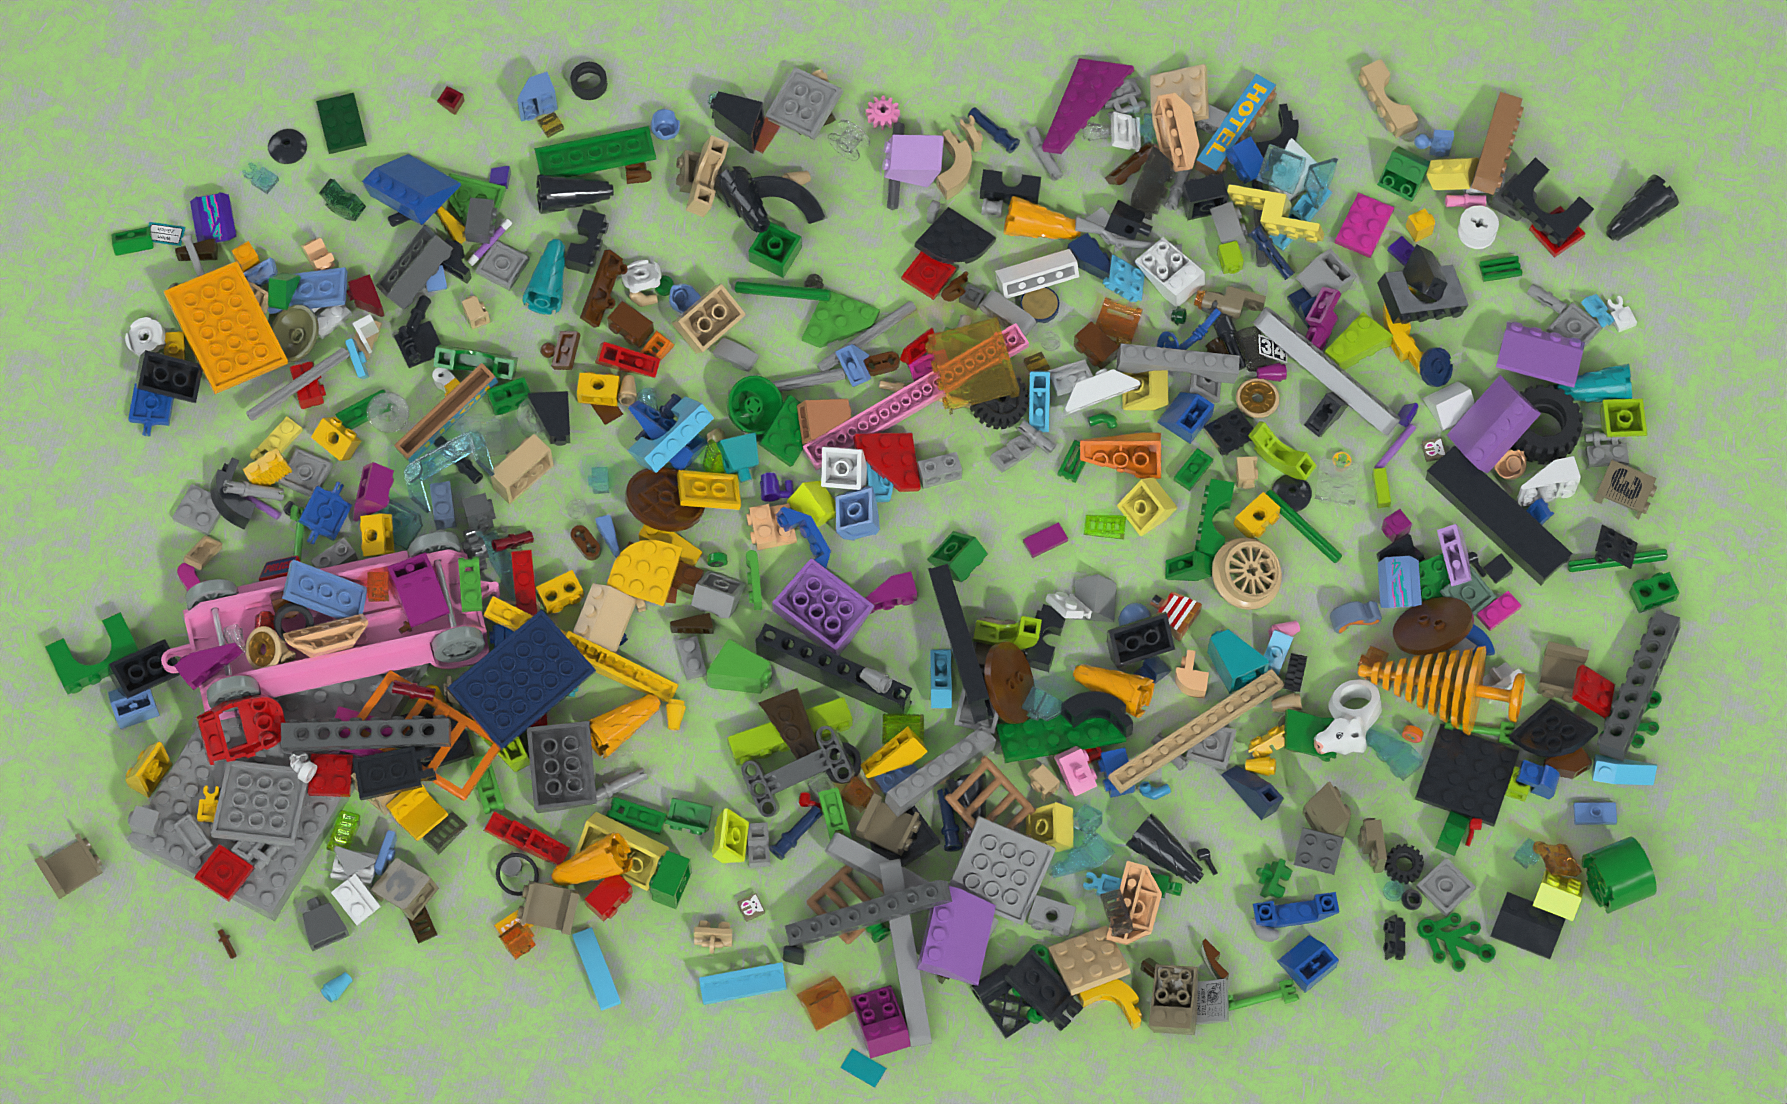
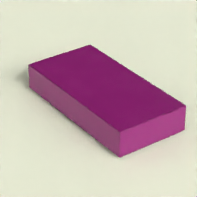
M1059 522L1023 539V543L1032 558L1068 542V537Z

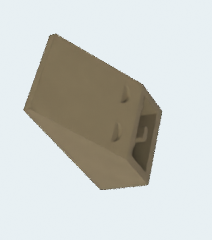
M1330 781L1306 803L1302 813L1311 829L1344 837L1350 821L1351 811L1347 804L1342 803L1338 788L1336 786L1333 787Z
M1155 965L1149 1027L1153 1033L1195 1035L1198 967Z

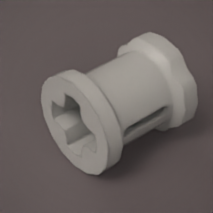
M984 198L981 215L991 214L1001 218L1003 200L995 202Z

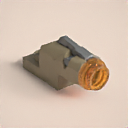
M1231 286L1227 287L1225 296L1220 292L1198 290L1194 306H1198V309L1207 314H1211L1216 308L1221 312L1218 318L1230 316L1233 319H1240L1243 307H1247L1251 311L1262 312L1266 296Z

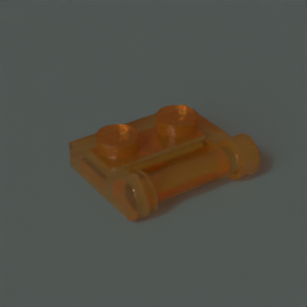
M1105 297L1095 325L1106 335L1132 343L1143 309L1138 307L1134 309L1113 302L1110 298ZM1108 309L1133 316V321L1108 313Z
M1542 841L1534 843V852L1541 855L1547 871L1551 874L1577 877L1582 872L1566 844L1550 845Z

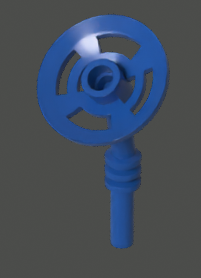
M1215 308L1202 325L1199 324L1198 328L1192 332L1193 335L1180 345L1172 332L1165 331L1161 333L1157 341V347L1187 350L1198 340L1203 339L1202 337L1205 336V333H1208V328L1219 317L1221 312ZM1168 337H1172L1174 341H1170Z

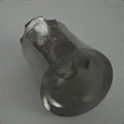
M1256 326L1241 329L1234 334L1249 372H1257V367L1267 366L1266 356L1259 354L1258 334H1262Z

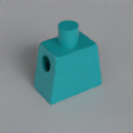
M755 433L720 440L714 444L727 474L738 472L740 483L752 480L749 469L759 464Z

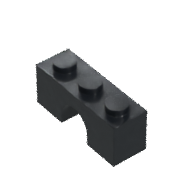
M983 169L980 199L987 198L988 201L1003 200V203L1009 204L1012 196H1016L1038 204L1041 177L1022 174L1021 182L1017 186L1009 187L1002 181L1003 172Z
M583 209L577 229L578 235L585 236L588 240L583 244L570 243L565 257L567 269L589 274L590 269L594 268L597 259L595 256L596 252L601 250L603 243L601 238L603 234L607 233L609 227L605 214Z
M1043 604L1042 610H1037L1035 616L1036 619L1042 620L1038 642L1034 646L1026 648L1024 655L1031 668L1049 673L1055 655V647L1046 644L1043 638L1049 634L1061 636L1066 618L1052 606Z

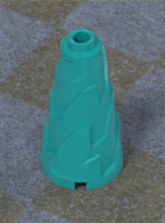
M553 239L547 243L545 251L540 257L531 280L523 293L522 301L524 305L527 302L529 304L528 309L539 314L551 315L552 310H556L557 313L563 304L565 245L559 239Z
M1629 364L1607 367L1599 371L1578 375L1574 388L1558 383L1553 385L1556 390L1560 388L1565 390L1564 394L1567 396L1570 394L1574 401L1590 403L1613 399H1632Z

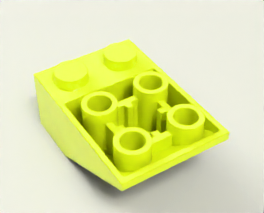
M1545 870L1533 906L1573 921L1582 899L1584 885L1581 884L1579 879L1574 877L1569 879L1562 877V874L1556 870Z

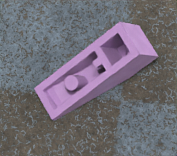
M1457 524L1437 530L1451 586L1471 581L1468 551L1463 531Z

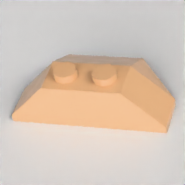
M1176 93L1158 95L1152 112V120L1160 153L1175 172L1190 170L1193 168L1200 146L1191 107Z
M362 613L283 633V638L290 646L314 658L352 648L367 627L368 620Z
M1127 861L1106 940L1128 945L1152 933L1162 893L1148 866Z

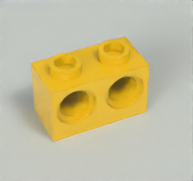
M573 570L536 587L537 596L547 614L558 613L563 607L569 604H577L584 598L583 589ZM568 587L575 588L572 592L565 591ZM549 596H556V597H557V598H556L555 600H553V601L547 600V598H548Z

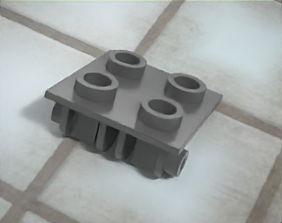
M1303 827L1293 865L1334 875L1344 837Z

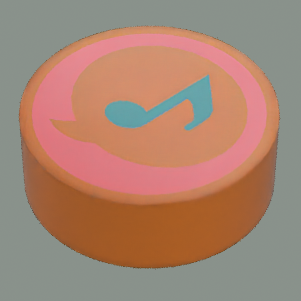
M1413 725L1405 726L1402 732V737L1412 743L1421 742L1424 735L1420 728Z

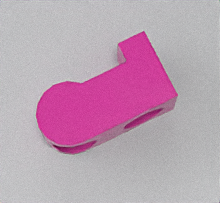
M186 563L179 565L177 573L187 591L194 585L201 583L193 566Z

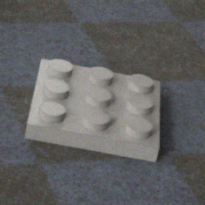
M794 67L765 116L771 121L815 140L844 91L838 86Z

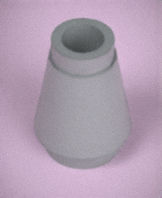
M867 667L861 672L860 678L878 693H886L891 687L892 679L889 678L888 674Z

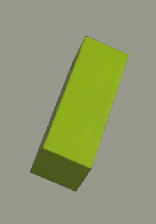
M1386 468L1373 469L1372 478L1377 508L1390 507L1391 498Z

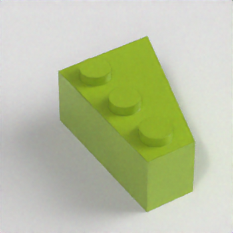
M1362 312L1325 350L1324 354L1345 370L1359 363L1360 360L1374 355L1375 352L1390 347L1393 335L1366 313Z
M478 735L489 747L492 746L493 743ZM521 736L497 754L514 772L530 765L529 753Z

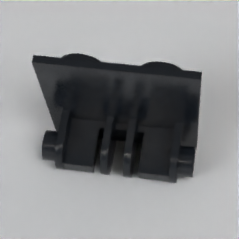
M431 321L420 324L415 332H411L406 326H401L398 329L399 332L394 335V338L408 368L435 358L436 347L441 342Z
M1238 408L1204 426V429L1220 447L1218 451L1221 456H1227L1234 449L1238 450L1239 446L1243 447L1245 443L1252 442L1248 435L1254 428Z
M1601 525L1595 548L1597 553L1594 558L1599 564L1610 558L1631 569L1638 543L1611 528Z

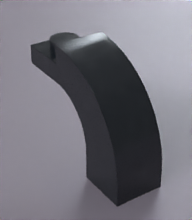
M1287 103L1279 104L1280 135L1273 140L1256 142V146L1268 167L1278 164L1291 138L1295 142L1297 141L1299 121L1298 119L1293 120L1292 111H1288Z
M232 457L228 464L224 463L222 469L217 470L211 482L210 493L217 511L233 525L245 529L256 504L242 498L238 494L223 492V488H227V486H223L224 481H232L233 474L239 463V460Z
M1094 691L1074 695L1061 703V715L1073 728L1085 720L1102 718L1112 723L1125 738L1132 734L1133 720L1126 714V704L1113 695Z

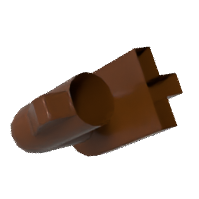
M645 162L625 166L627 184L644 183L652 179V174L647 170Z
M965 271L952 280L949 286L943 289L941 297L945 301L952 302L965 294L966 291L961 285L968 281L967 276L969 273Z

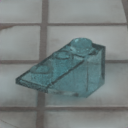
M1368 729L1366 733L1367 746L1372 747L1377 752V757L1391 767L1390 770L1395 777H1400L1404 781L1422 767L1424 759L1410 744L1373 729Z
M1090 833L1082 840L1083 844L1078 849L1074 847L1067 853V859L1063 862H1057L1051 868L1052 872L1049 875L1057 878L1100 867L1115 851L1098 833Z

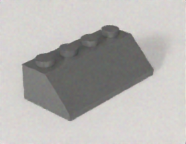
M424 225L377 283L376 287L387 298L404 310L413 303L416 294L425 288L428 279L437 273L440 264L450 257L453 248L428 226Z

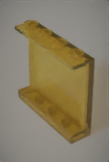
M997 317L928 335V343H925L928 355H932L931 367L933 373L937 372L939 378L936 379L939 391H943L942 403L944 409L949 410L950 415L953 414V410L1007 395H1011V398L1019 396L1020 389Z

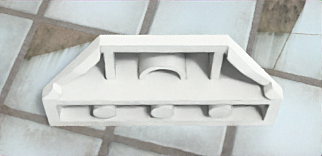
M1107 369L1096 372V376L1091 378L1088 375L1081 377L1072 389L1063 410V415H1068L1137 389L1140 386V382L1114 369L1107 371Z

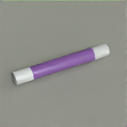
M506 218L495 230V235L491 237L490 244L483 243L467 262L473 267L512 225V222Z

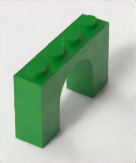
M121 612L102 620L111 639V650L109 655L98 664L83 665L73 658L64 638L45 646L67 695L78 693L88 685L99 683L103 678L109 676V663L139 651Z

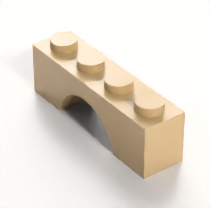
M1382 59L1361 67L1358 77L1359 82L1368 91L1370 101L1374 102L1377 106L1379 116L1383 117L1386 121L1388 131L1393 133L1395 138H1398L1416 130L1418 118L1410 105L1394 103L1385 94L1384 88L1389 83L1390 72Z
M711 135L703 145L686 211L704 217L711 209L716 192L714 190L715 179L725 159L729 142Z

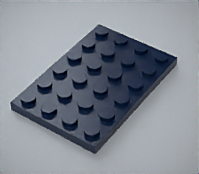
M541 609L449 685L447 690L502 751L525 732L528 727H531L592 676L596 669Z

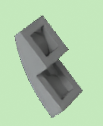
M722 338L713 351V355L716 358L730 362L733 367L746 372H750L759 358L758 354L726 338Z
M1021 434L1010 440L1007 446L991 454L989 459L1003 473L1031 454L1035 447L1025 435Z
M768 822L749 824L748 851L750 868L770 867Z

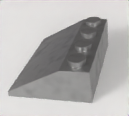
M589 721L528 727L527 735L532 790L536 813L560 811L597 804Z

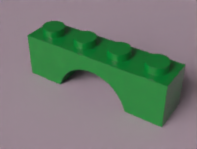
M440 344L436 347L433 367L474 371L483 363L495 377L512 380L516 376L518 357Z
M1211 479L1210 485H1205L1204 497H1207V503H1202L1200 515L1204 516V521H1199L1197 533L1201 534V539L1196 540L1195 550L1212 557V562L1219 549L1225 544L1226 538L1217 532L1212 520L1219 512L1230 509L1235 482Z

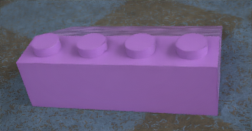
M1507 322L1496 367L1574 388L1585 342H1581L1578 338H1566L1555 332H1544L1537 327H1525L1518 322Z
M1499 375L1447 436L1467 459L1479 470L1488 474L1541 413L1503 376Z
M812 558L772 602L773 612L818 646L837 655H840L849 645L875 607Z
M949 886L952 902L930 908L917 969L978 986L996 905L962 889Z

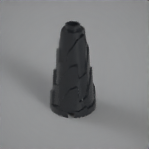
M733 166L734 170L730 172L726 169L715 181L714 188L716 189V194L729 208L731 207L739 218L743 219L752 231L756 233L765 232L770 225V221L763 206V201L757 192L758 189L751 180V174L742 166Z
M1653 174L1612 219L1611 223L1607 226L1606 235L1612 241H1619L1640 227H1645L1657 217L1660 218L1679 204L1674 190L1670 185L1668 187L1663 185L1666 181L1660 176Z
M537 175V203L540 214L583 207L586 204L609 200L610 196L614 195L613 184H609V181L583 179L582 177H564L561 175Z
M1153 813L1147 817L1133 834L1131 840L1129 839L1126 843V846L1136 853L1172 872L1174 875L1181 877L1190 884L1193 882L1197 884L1204 876L1202 873L1203 868Z

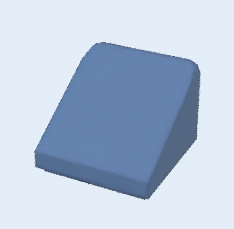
M442 265L439 266L437 273L428 279L426 284L428 292L447 289Z

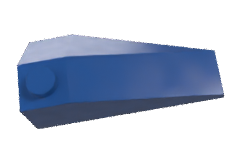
M639 400L628 408L651 440L660 438L677 423L672 418L669 420L661 417L659 411ZM697 434L669 462L678 470L687 469L708 445L707 440Z

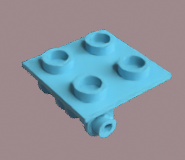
M1112 255L1109 278H1104L1103 284L1105 288L1114 291L1116 294L1119 293V296L1124 297L1130 302L1142 301L1145 274L1123 259Z

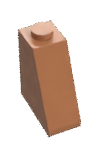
M848 399L805 400L797 405L802 444L815 440L851 418V407Z

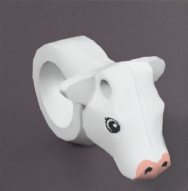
M1350 680L1341 684L1331 695L1329 710L1335 720L1325 731L1320 732L1314 737V747L1319 754L1336 752L1344 755L1351 752L1364 753L1367 745L1366 733L1382 712L1378 688L1367 680ZM1353 698H1365L1370 701L1360 709H1348L1343 706L1348 700Z

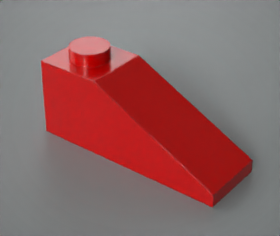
M602 342L599 346L595 363L612 369L655 378L661 359Z

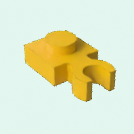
M204 786L203 793L206 799H199L198 822H214L218 800L216 799L220 796L218 786L215 787V792L212 794L208 793V786Z

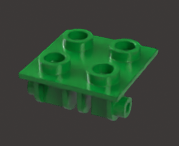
M1442 553L1419 562L1421 602L1443 597L1440 591L1450 583Z

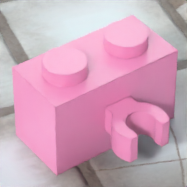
M1075 746L1054 756L1071 795L1077 796L1097 786L1095 782L1097 776L1094 770L1089 768L1087 763L1089 757L1084 749L1082 750Z

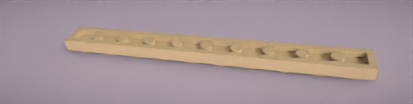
M1272 669L1109 774L1108 779L1120 793H1123L1284 688L1283 681Z

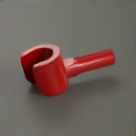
M800 793L799 804L801 807L814 805L822 809L820 803L811 800L810 793Z
M1473 818L1469 822L1466 846L1470 847L1474 830H1481L1482 819Z

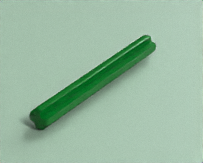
M737 281L735 284V292L742 294L830 301L831 291L827 289Z
M1270 489L1265 493L1281 507L1280 514L1333 563H1337L1342 558V554L1273 490Z
M1656 549L1636 552L1633 564L1665 561L1668 558L1667 550ZM1594 557L1568 561L1569 572L1623 566L1610 558L1602 564L1597 563Z

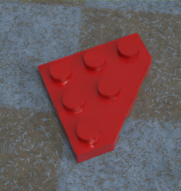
M912 433L855 434L853 436L855 449H862L866 462L872 466L871 469L883 479H888L894 484L893 487L899 492H917L921 489Z

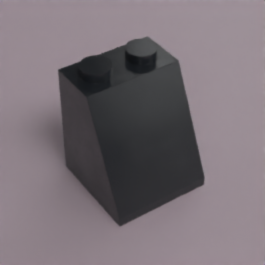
M718 91L716 98H712L710 109L713 110L712 119H714L715 127L749 153L754 154L765 123L763 102Z

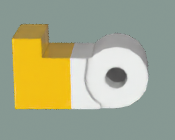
M436 368L433 371L434 384L438 389L446 393L444 394L445 397L460 384L448 369Z

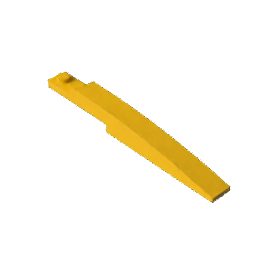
M494 596L491 598L483 615L513 631H516L533 617ZM561 630L596 669V673L647 695H656L658 699L667 703L668 700L673 699L678 684L569 630L568 632Z

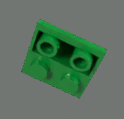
M1397 146L1392 151L1377 185L1412 202L1427 177L1426 174L1430 161Z

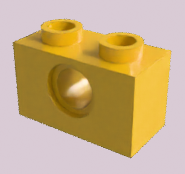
M594 372L579 373L577 387L578 403L618 406L619 376L610 373L605 375L595 374ZM597 386L603 387L601 389H595V387Z
M336 417L322 418L311 436L313 440L339 461L350 460L362 441L353 430L345 428L342 425V421Z
M1262 492L1235 517L1234 526L1247 538H1259L1266 531L1265 528L1269 524L1273 525L1278 521L1281 507ZM1259 515L1263 519L1257 520L1254 518V516Z
M392 514L360 516L363 557H377L395 553Z

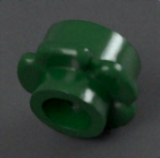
M1178 306L1176 310L1172 311L1171 319L1177 326L1185 324L1187 317L1186 309Z

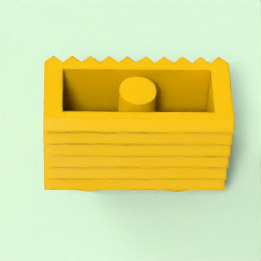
M277 447L243 468L251 484L267 487L275 484V481L278 482L285 475L292 473L287 460Z

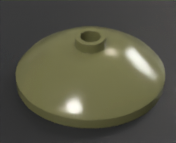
M293 305L288 307L287 310H283L271 325L288 363L304 358L312 350L318 337V319L311 309L303 305Z

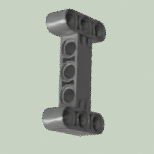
M822 726L818 729L816 737L821 747L820 750L768 774H765L762 765L757 761H747L742 765V776L762 816L772 817L778 814L780 806L775 796L776 793L827 769H831L835 779L839 782L844 783L853 779L854 768L834 727ZM825 729L830 730L832 733L829 741H825L822 738V732ZM833 748H837L840 751V757L837 760L832 759L830 755ZM750 764L755 765L757 769L754 776L749 775L747 772V767ZM842 767H846L849 770V776L846 779L841 778L839 775V770ZM758 783H762L765 786V792L762 795L756 792V785ZM767 802H771L774 805V811L771 814L764 810V805Z

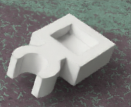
M1617 296L1616 301L1618 304L1616 305L1612 303L1611 299L1607 301L1608 309L1613 311L1610 315L1615 320L1613 324L1618 332L1637 325V321L1629 306L1623 308L1621 296Z

